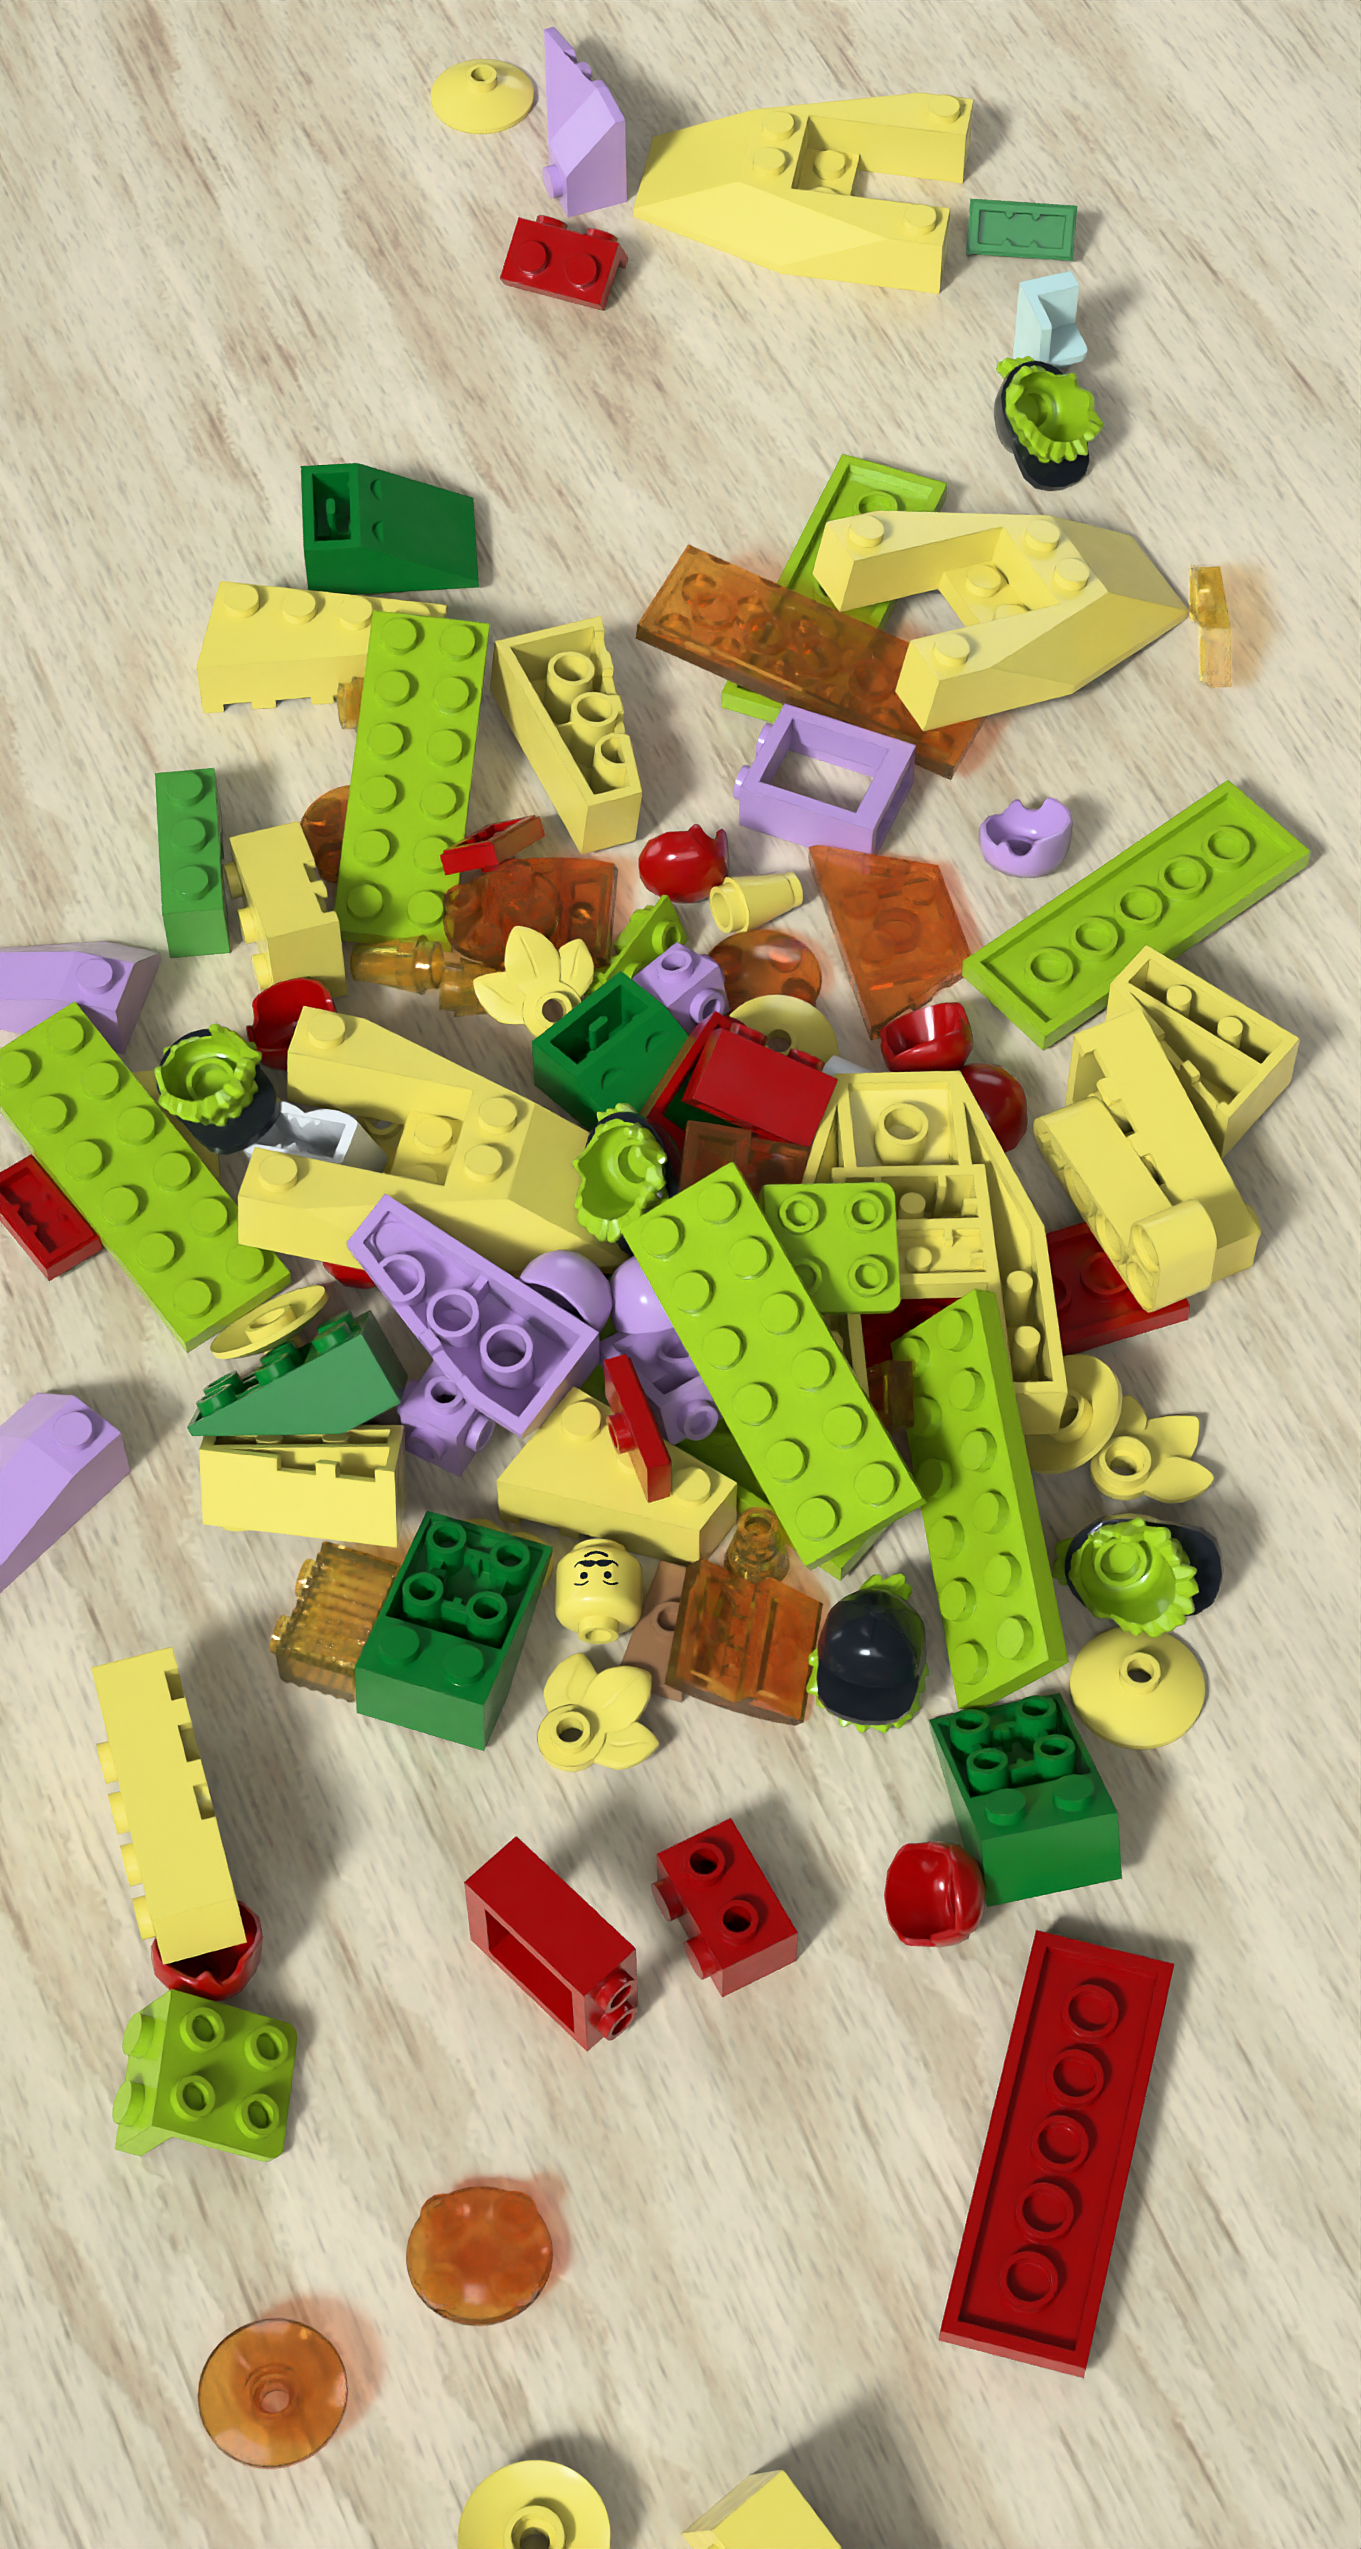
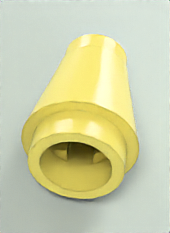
M791 871L786 873L725 877L721 885L711 889L709 897L710 909L716 925L722 932H735L738 935H744L792 908L800 906L803 902V890L798 877Z

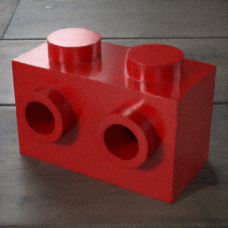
M732 1023L730 1030L720 1028L710 1031L681 1101L793 1151L809 1150L838 1081L837 1078L822 1072L825 1062L797 1049L790 1048L787 1056L765 1047L768 1039L766 1035L738 1023Z
M731 1818L657 1853V1881L651 1884L655 1901L668 1922L675 1919L679 1920L689 1938L683 1944L692 1968L701 1980L711 1977L722 1998L797 1961L798 1932Z

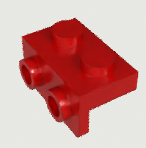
M538 215L536 221L518 217L500 275V280L503 284L604 311L617 268L625 269L628 262V256L621 245L617 243L618 238L608 232L594 228H588L586 234L567 230V224L549 216Z

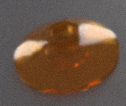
M283 2318L254 2321L226 2336L208 2357L198 2384L199 2414L212 2442L220 2451L234 2461L258 2469L290 2467L314 2456L328 2444L337 2432L344 2418L348 2402V2380L345 2367L333 2344L311 2326ZM273 2391H282L289 2396V2402L283 2410L271 2413L262 2408V2401L267 2394Z

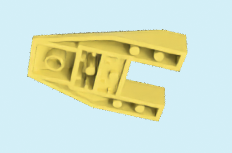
M921 92L760 108L654 136L634 204L633 217L780 274L939 294L947 260L950 208L853 196L859 171L963 184L970 151L974 99Z
M873 511L828 521L825 525L812 573L839 612L939 589L965 626L963 628L910 640L895 692L923 732L1073 694L1186 620L1189 613L1187 607L1132 535L1052 515Z
M303 1006L288 1049L287 1101L402 1124L405 1127L390 1174L255 1147L238 1194V1244L364 1270L349 1251L346 1243L386 1193L515 1278H519L529 1262L536 1257L559 1249L581 1254L594 1262L603 1274L614 1273L623 1262L631 1258V1256L621 1251L616 1242L610 1243L607 1239L605 1242H600L596 1236L590 1234L585 1227L578 1224L576 1218L579 1210L574 1207V1203L582 1183V1178L573 1167V1161L585 1149L590 1132L539 1104L365 1018Z
M960 1071L834 1073L833 1077L837 1078L838 1081L817 1129L801 1184L885 1182L889 1184L895 1192L901 1299L960 1298L975 1288L995 1292L1023 1434H1057L1068 1390L1045 1226ZM860 1314L822 1315L869 1398Z

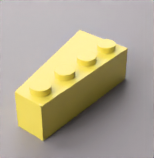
M220 581L196 666L203 714L224 712V704L252 702L253 710L276 708V700L311 697L312 705L334 703L335 698L342 695L362 693L373 610L448 619L447 605Z
M602 616L495 641L489 690L581 855L635 841L643 794L630 736L625 732L623 723L624 709L621 697L617 695L613 680L614 667L610 651L606 650L604 642L605 628Z
M1135 1009L1074 1034L1065 1106L1090 1096L1098 1097L1171 1205L1175 1206L1189 1199H1196L1201 1203L1211 1218L1217 1237V1251L1211 1284L1252 1267L1258 1238L1261 1236L1258 1217L1249 1204L1244 1203L1142 1009Z

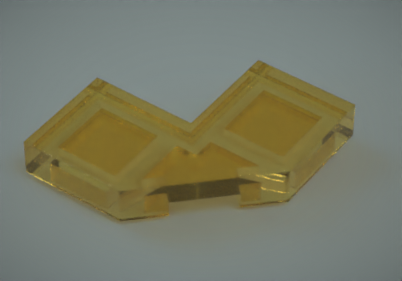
M1213 564L1191 565V568H1189V620L1199 625V681L1210 688L1232 687L1231 627L1221 568Z

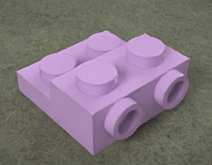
M674 1328L645 1334L617 1332L599 1342V1364L603 1368L605 1359L626 1354L627 1357L631 1358L662 1438L667 1442L675 1445L685 1438L694 1441L704 1439L715 1429L718 1420L723 1418Z

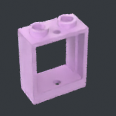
M785 703L774 724L766 723L763 726L757 741L754 762L751 766L743 765L736 778L733 797L740 800L739 825L871 868L914 783L916 745ZM788 750L873 777L857 812L855 813L770 785Z

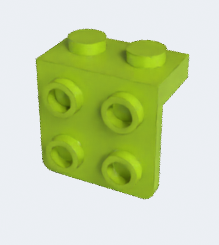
M885 1182L763 1185L757 1201L822 1315L883 1314L896 1310L901 1301L895 1192L889 1184Z
M174 1989L160 1996L135 2013L125 2029L122 2048L123 2053L128 2055L125 2082L122 2083L116 2094L112 2109L113 2121L118 2124L115 2150L141 2157L169 2138L174 2137L261 2162H270L279 2157L284 2149L297 2046V2032L290 2023Z

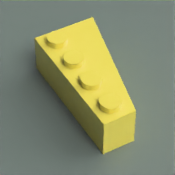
M173 1647L91 1667L108 1741L98 1743L96 1747L105 1783L109 1784L118 1781L120 1791L108 1794L117 1834L130 1832L133 1841L132 1843L120 1846L129 1886L143 1884L145 1895L132 1898L142 1940L156 1937L163 1965L247 1943Z

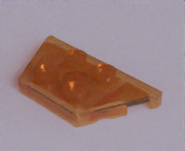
M821 845L809 847L808 862L869 1039H879L881 1029L909 1008L915 1011L924 1007L933 1000L937 991L943 988H950L964 978L962 976L963 960L971 956L967 941L939 865Z

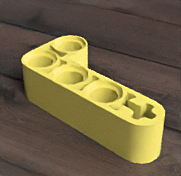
M1090 1096L1034 1120V1135L1044 1160L1137 1302L1148 1313L1154 1312L1210 1287L1217 1251V1237L1207 1211L1196 1199H1189L1175 1206L1171 1205L1098 1097Z

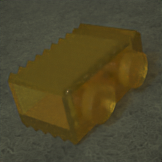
M324 1541L316 1560L307 1558L301 1566L295 1585V1596L299 1598L297 1599L295 1609L292 1610L291 1617L284 1614L281 1615L272 1633L270 1652L276 1656L280 1679L286 1684L294 1683L298 1687L305 1686L310 1691L318 1690L323 1695L330 1694L336 1699L343 1698L348 1703L355 1702V1665L401 1568L400 1563Z

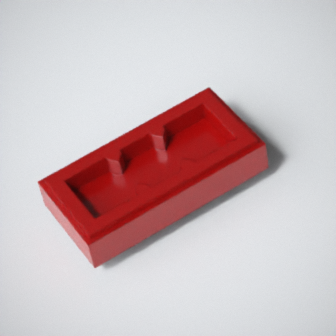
M530 815L488 824L443 850L440 858L445 875L480 868L482 872H492L514 865L516 863L515 854L545 837L540 816Z
M32 1154L0 1172V1221L48 1281L53 1280L102 1250L99 1235Z
M626 1354L605 1359V1395L613 1415L607 1416V1425L613 1446L618 1455L628 1452L648 1503L670 1497V1492H672V1460L632 1360Z

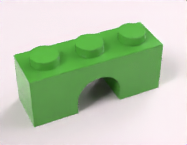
M215 768L155 773L162 916L170 958L230 953L228 908L222 869V859H224L222 813Z

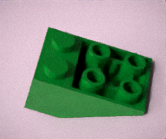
M360 463L301 466L303 550L308 590L358 595L479 587L474 501L472 497Z
M619 971L532 1041L534 1085L591 1132L593 1127L599 1122L597 1112H606L610 1108L615 1109L618 1103H628L639 1114L689 1035L661 1002L625 973ZM695 1064L663 1116L712 1152H715L743 1128L681 1101L696 1067Z
M346 1310L318 1326L316 1329L319 1335L304 1346L298 1348L294 1340L288 1341L263 1355L259 1359L262 1365L250 1375L241 1379L238 1372L233 1371L207 1385L203 1389L205 1396L195 1403L198 1408L187 1429L191 1436L343 1434L401 1403L408 1375L372 1311L369 1310L355 1318L351 1310Z
M427 1510L355 1665L357 1713L484 1751L508 1697L552 1557L553 1547Z
M1060 1693L1046 1696H1028L1017 1702L978 1710L965 1709L953 1715L929 1720L931 1734L964 1849L980 1863L987 1887L985 1901L987 1907L1122 1879L1118 1812Z

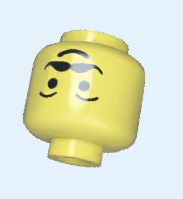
M608 1539L586 1540L575 1545L573 1551L559 1560L556 1570L555 1614L565 1628L578 1633L580 1640L590 1644L611 1643L618 1639L619 1633L630 1630L639 1622L642 1614L643 1570L637 1558L626 1552L622 1544Z

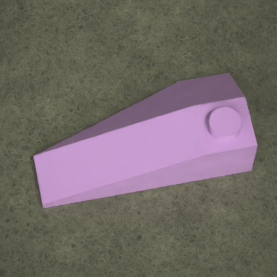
M555 27L544 29L549 166L543 167V180L547 193L551 199L558 198L567 217L627 202L626 120L607 85L601 79L591 81V67L585 61L577 63L573 47Z
M105 941L0 948V1030L24 1034L75 1001L116 1053L124 1055L161 963V953Z
M386 1193L346 1243L347 1248L466 1402L521 1439L537 1430L545 1422L573 1386L580 1389L600 1362L599 1332Z
M36 1393L0 1426V1593L130 1473L121 1432L74 1395Z

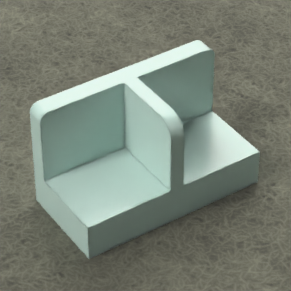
M1072 271L1019 282L1013 359L1030 356L1035 361H1042L1057 369L1070 367L1071 364L1081 362L1086 358L1087 346L1075 324L1079 284Z

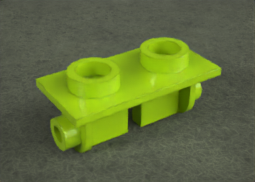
M662 895L655 906L647 905L644 909H637L633 912L630 922L613 943V947L619 955L605 954L594 969L593 982L584 993L585 998L619 971H622L632 979L676 942L683 946L687 943L689 937L668 895Z

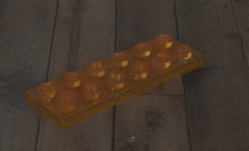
M689 544L637 624L635 639L782 705L786 703L916 745L915 765L949 780L953 778L987 716L923 732L895 692L909 642Z

